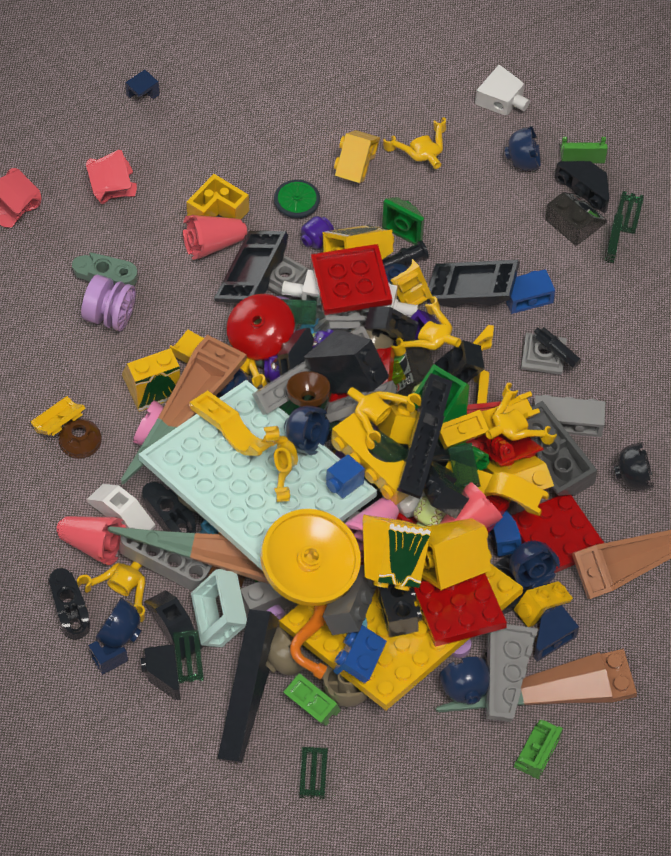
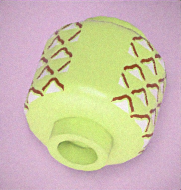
M426 496L420 499L413 512L414 518L418 520L417 525L420 526L439 524L446 515V513L431 506Z

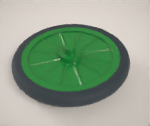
M290 180L277 188L274 194V203L282 214L291 218H303L317 210L320 204V194L317 188L307 181Z

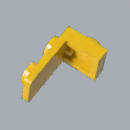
M557 581L527 590L513 610L527 627H531L537 623L546 609L569 603L573 597L565 586Z

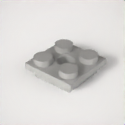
M284 255L283 261L274 267L270 275L268 289L292 300L294 296L282 295L283 282L287 281L304 285L307 271L310 269ZM289 273L290 276L282 277L280 274Z
M351 312L347 316H339L338 313L325 315L323 319L318 320V324L314 327V332L320 330L327 331L328 329L333 331L340 329L351 332L352 329L360 327L366 320V317L360 316L359 312Z
M526 333L521 369L562 375L564 361L550 350H548L549 354L540 353L539 350L546 349V347L535 339L536 334ZM558 337L566 345L567 338Z

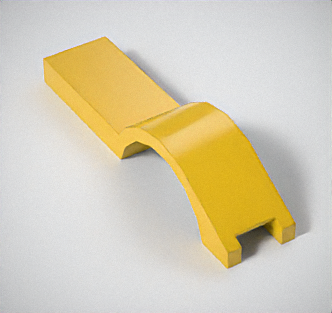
M488 325L473 342L480 345L482 351L490 349L492 346L494 326ZM483 370L473 378L474 382L478 384L477 404L487 403L489 372Z
M208 390L189 402L192 411L219 429L228 443L243 455L259 456L263 451L277 444L272 441L266 442V435L261 439L252 434L243 423L239 413Z
M531 391L510 400L504 413L516 409L527 420L539 414L540 411L539 408L532 410L527 399L532 396ZM498 406L485 411L477 410L443 423L439 439L444 450L485 435L487 430L495 427L492 417Z
M448 461L446 468L450 469L457 478L455 485L464 489L466 485L472 482L486 497L498 495L517 502L531 514L540 516L542 511L538 508V505L542 498L548 500L549 497L548 492L513 474L504 472L491 474Z

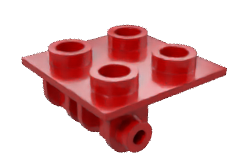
M497 436L493 439L486 437L488 449L483 451L489 454V458L499 466H510L516 460L533 457L537 452L544 449L529 437L516 441H506L502 437Z

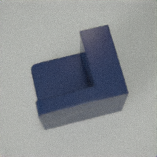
M145 69L125 82L126 95L129 98L135 94L141 97L146 93L154 100L160 95L159 81Z
M98 641L88 645L90 657L102 675L128 661L127 651L124 647L114 648L105 645L101 648Z

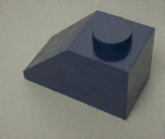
M562 605L555 609L553 607L547 609L541 616L534 656L537 662L577 638L579 626Z

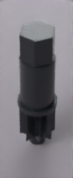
M538 327L535 329V339L544 345L547 350L552 351L574 369L580 364L582 359L563 344L557 336H554L544 327L542 329Z

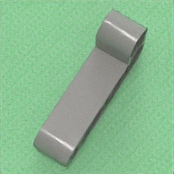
M123 536L120 537L119 551L122 555L189 590H195L208 577L211 570V565ZM154 551L157 555L149 556L147 552ZM175 562L179 566L171 567L168 563ZM196 573L200 575V578H192L190 574Z

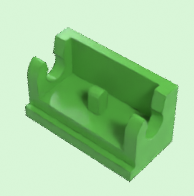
M562 137L560 146L561 160L605 163L608 149L607 144H605L606 137H601L600 143H567V137Z
M300 673L283 692L325 726L329 724L328 720L332 715L337 716L341 711L334 700Z
M539 720L515 762L514 768L539 780L561 739L563 728L547 721Z

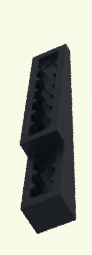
M430 373L425 381L421 405L418 407L397 491L418 499L422 497L445 417L443 414L453 381Z
M249 609L217 758L220 761L242 764L270 671L266 666V662L279 619L271 611Z

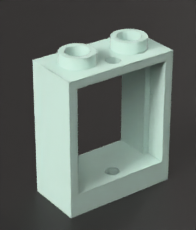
M224 569L213 571L208 578L191 592L201 645L223 647L245 628L247 618L237 574ZM218 595L220 597L223 611V616L221 618H219L217 603L215 599Z

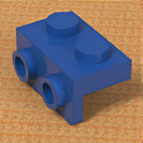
M363 625L359 632L348 633L343 642L346 644L344 650L342 649L335 658L334 662L337 665L333 672L338 675L345 670L365 684L370 679L387 641Z

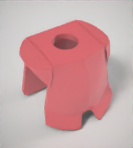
M117 150L98 160H87L86 167L93 194L101 204H105L111 198L135 196L137 185L131 182L129 177L133 170L124 157L122 150Z
M17 168L9 169L6 176L0 178V226L12 228L26 211L36 209L41 203L40 190Z

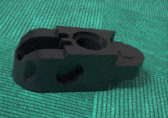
M149 482L143 487L142 501L163 531L181 532L180 528H186V533H196V520L193 513L179 501L171 489L167 490L162 483L159 484L157 482ZM170 508L171 510L164 511L163 509Z
M57 568L53 570L48 581L61 630L64 636L69 639H81L90 630L88 610L72 572L65 568ZM68 598L73 599L70 602H63L65 599ZM74 622H78L80 627L73 629L71 625Z

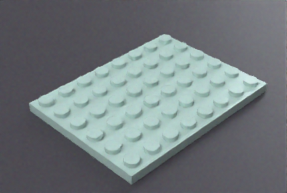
M247 380L219 398L239 413L245 426L256 437L263 439L266 435L263 427L278 426L280 436H285L284 424L289 415L279 407L263 415L252 395L258 389ZM198 414L138 454L139 461L261 570L260 553L264 537L271 525L281 516L299 509H316L332 514L343 522L377 496V490L365 479L364 484L344 499L338 494L331 492L326 485L327 469L338 462L340 458L319 443L318 448L315 450L319 451L317 454L307 455L297 451V465L292 468L284 483V487H289L290 501L276 502L277 494L274 488H277L278 474L280 472L277 470L274 462V451L277 449V444L269 447L259 456L243 455L228 443L219 429Z

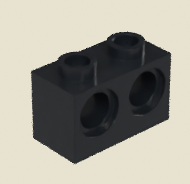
M369 307L364 328L373 331L372 333L378 337L380 333L394 340L393 344H397V338H401L403 341L415 340L419 323L392 307Z
M464 340L461 341L459 347L452 348L434 363V365L465 383H468L485 369L481 346Z
M389 584L388 588L378 586V600L389 637L418 632V621H422L420 607H415L414 604L416 602L414 587H410L409 591L394 588L395 584Z

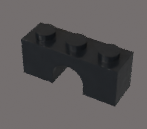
M432 460L423 492L431 506L456 519L468 502L469 497L464 489L455 485L457 478L453 472Z

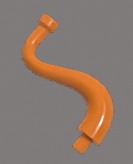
M328 604L314 606L312 617L294 636L290 645V654L293 660L301 667L311 671L318 679L323 677L327 666L322 663L317 664L306 658L300 649L306 640L326 624L323 614Z

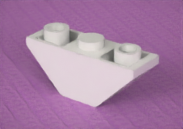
M102 484L86 499L90 505L104 516L123 519L121 523L126 525V528L153 530L156 527L137 499L119 485Z

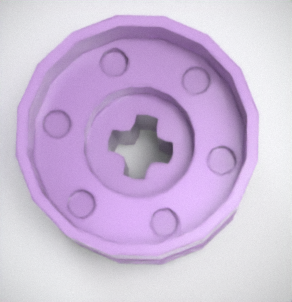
M98 274L91 279L83 298L82 319L95 324H100L104 321L105 327H112L114 330L122 331L133 311L136 297L134 285H125L121 281L114 285L111 278Z

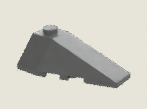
M541 401L532 406V410L539 408L540 413L527 419L528 429L544 430L546 426H550L551 430L548 434H557L556 439L550 445L544 444L540 437H531L534 442L544 449L537 452L536 455L546 463L554 484L552 489L558 496L576 495L595 484L597 469L546 404Z

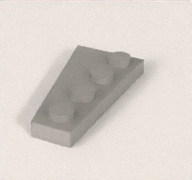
M507 624L505 629L488 633L487 666L490 671V683L487 690L486 719L511 722L514 719L522 682L526 675V667L532 653V646L538 628Z

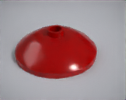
M256 294L243 299L233 308L227 321V336L232 347L247 354L246 358L258 361L268 360L269 357L278 355L295 332V319L291 309L283 300L270 294ZM261 319V323L254 324L255 320Z

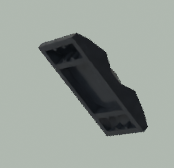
M249 231L214 297L215 301L239 303L249 296L264 294L268 290L270 275L274 267L283 261L288 239L287 232Z
M519 260L435 264L429 290L432 296L437 298L440 306L455 308L465 303H477L486 306L500 304L511 299L520 262Z

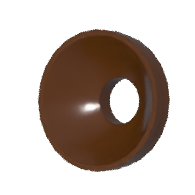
M305 371L295 374L288 380V397L294 404L300 407L319 406L329 397L330 383L322 374ZM306 395H311L315 397V399L312 401H305L302 399V397Z
M87 419L71 420L62 427L59 433L61 450L72 458L83 459L90 457L101 446L102 439L99 428L95 423ZM76 428L86 430V433L81 437H76L72 434Z

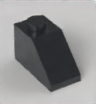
M174 644L144 648L145 657L140 658L142 673L147 672L148 681L174 700H181Z

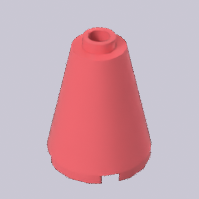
M190 215L186 216L183 224L187 223V229L183 230L184 244L188 254L194 255L192 257L193 260L201 259L241 242L247 235L246 224L241 219Z
M470 482L464 488L469 500L455 519L446 514L439 524L473 518L485 525L487 529L498 523L503 516L489 502L482 491Z
M66 516L59 521L57 533L64 542L102 564L112 565L119 558L115 556L119 550L121 536L111 533L107 529L108 527L126 528V525L122 524L121 521L123 519L118 517Z

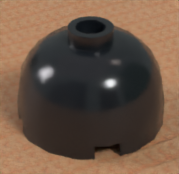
M643 442L624 448L618 456V465L614 466L617 480L622 479L624 484L633 490L654 488V482H649L652 472L646 450L641 451L640 449L644 446Z

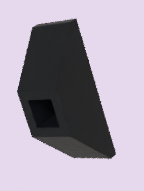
M559 161L556 165L555 178L561 184L573 190L576 195L588 201L592 207L605 214L610 199L607 173L591 161Z
M310 328L296 330L278 354L280 376L304 362V356L313 349L314 338ZM311 395L304 396L306 399L315 398Z
M165 590L144 601L170 644H174L175 652L181 660L203 649L190 617L177 597Z

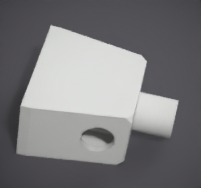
M498 65L477 89L475 104L502 115H508L514 107L525 111L529 106L530 100L523 97L524 83L505 68Z

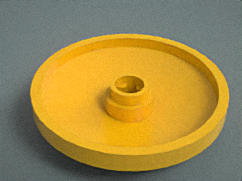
M299 509L281 516L271 525L261 546V566L267 581L284 598L305 606H321L338 600L351 588L360 570L361 555L354 534L340 519L321 510Z

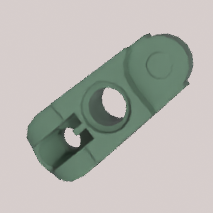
M90 252V256H78L72 261V269L76 277L87 280L89 283L97 274L111 278L114 285L119 281L125 285H135L138 280L136 266L126 260Z

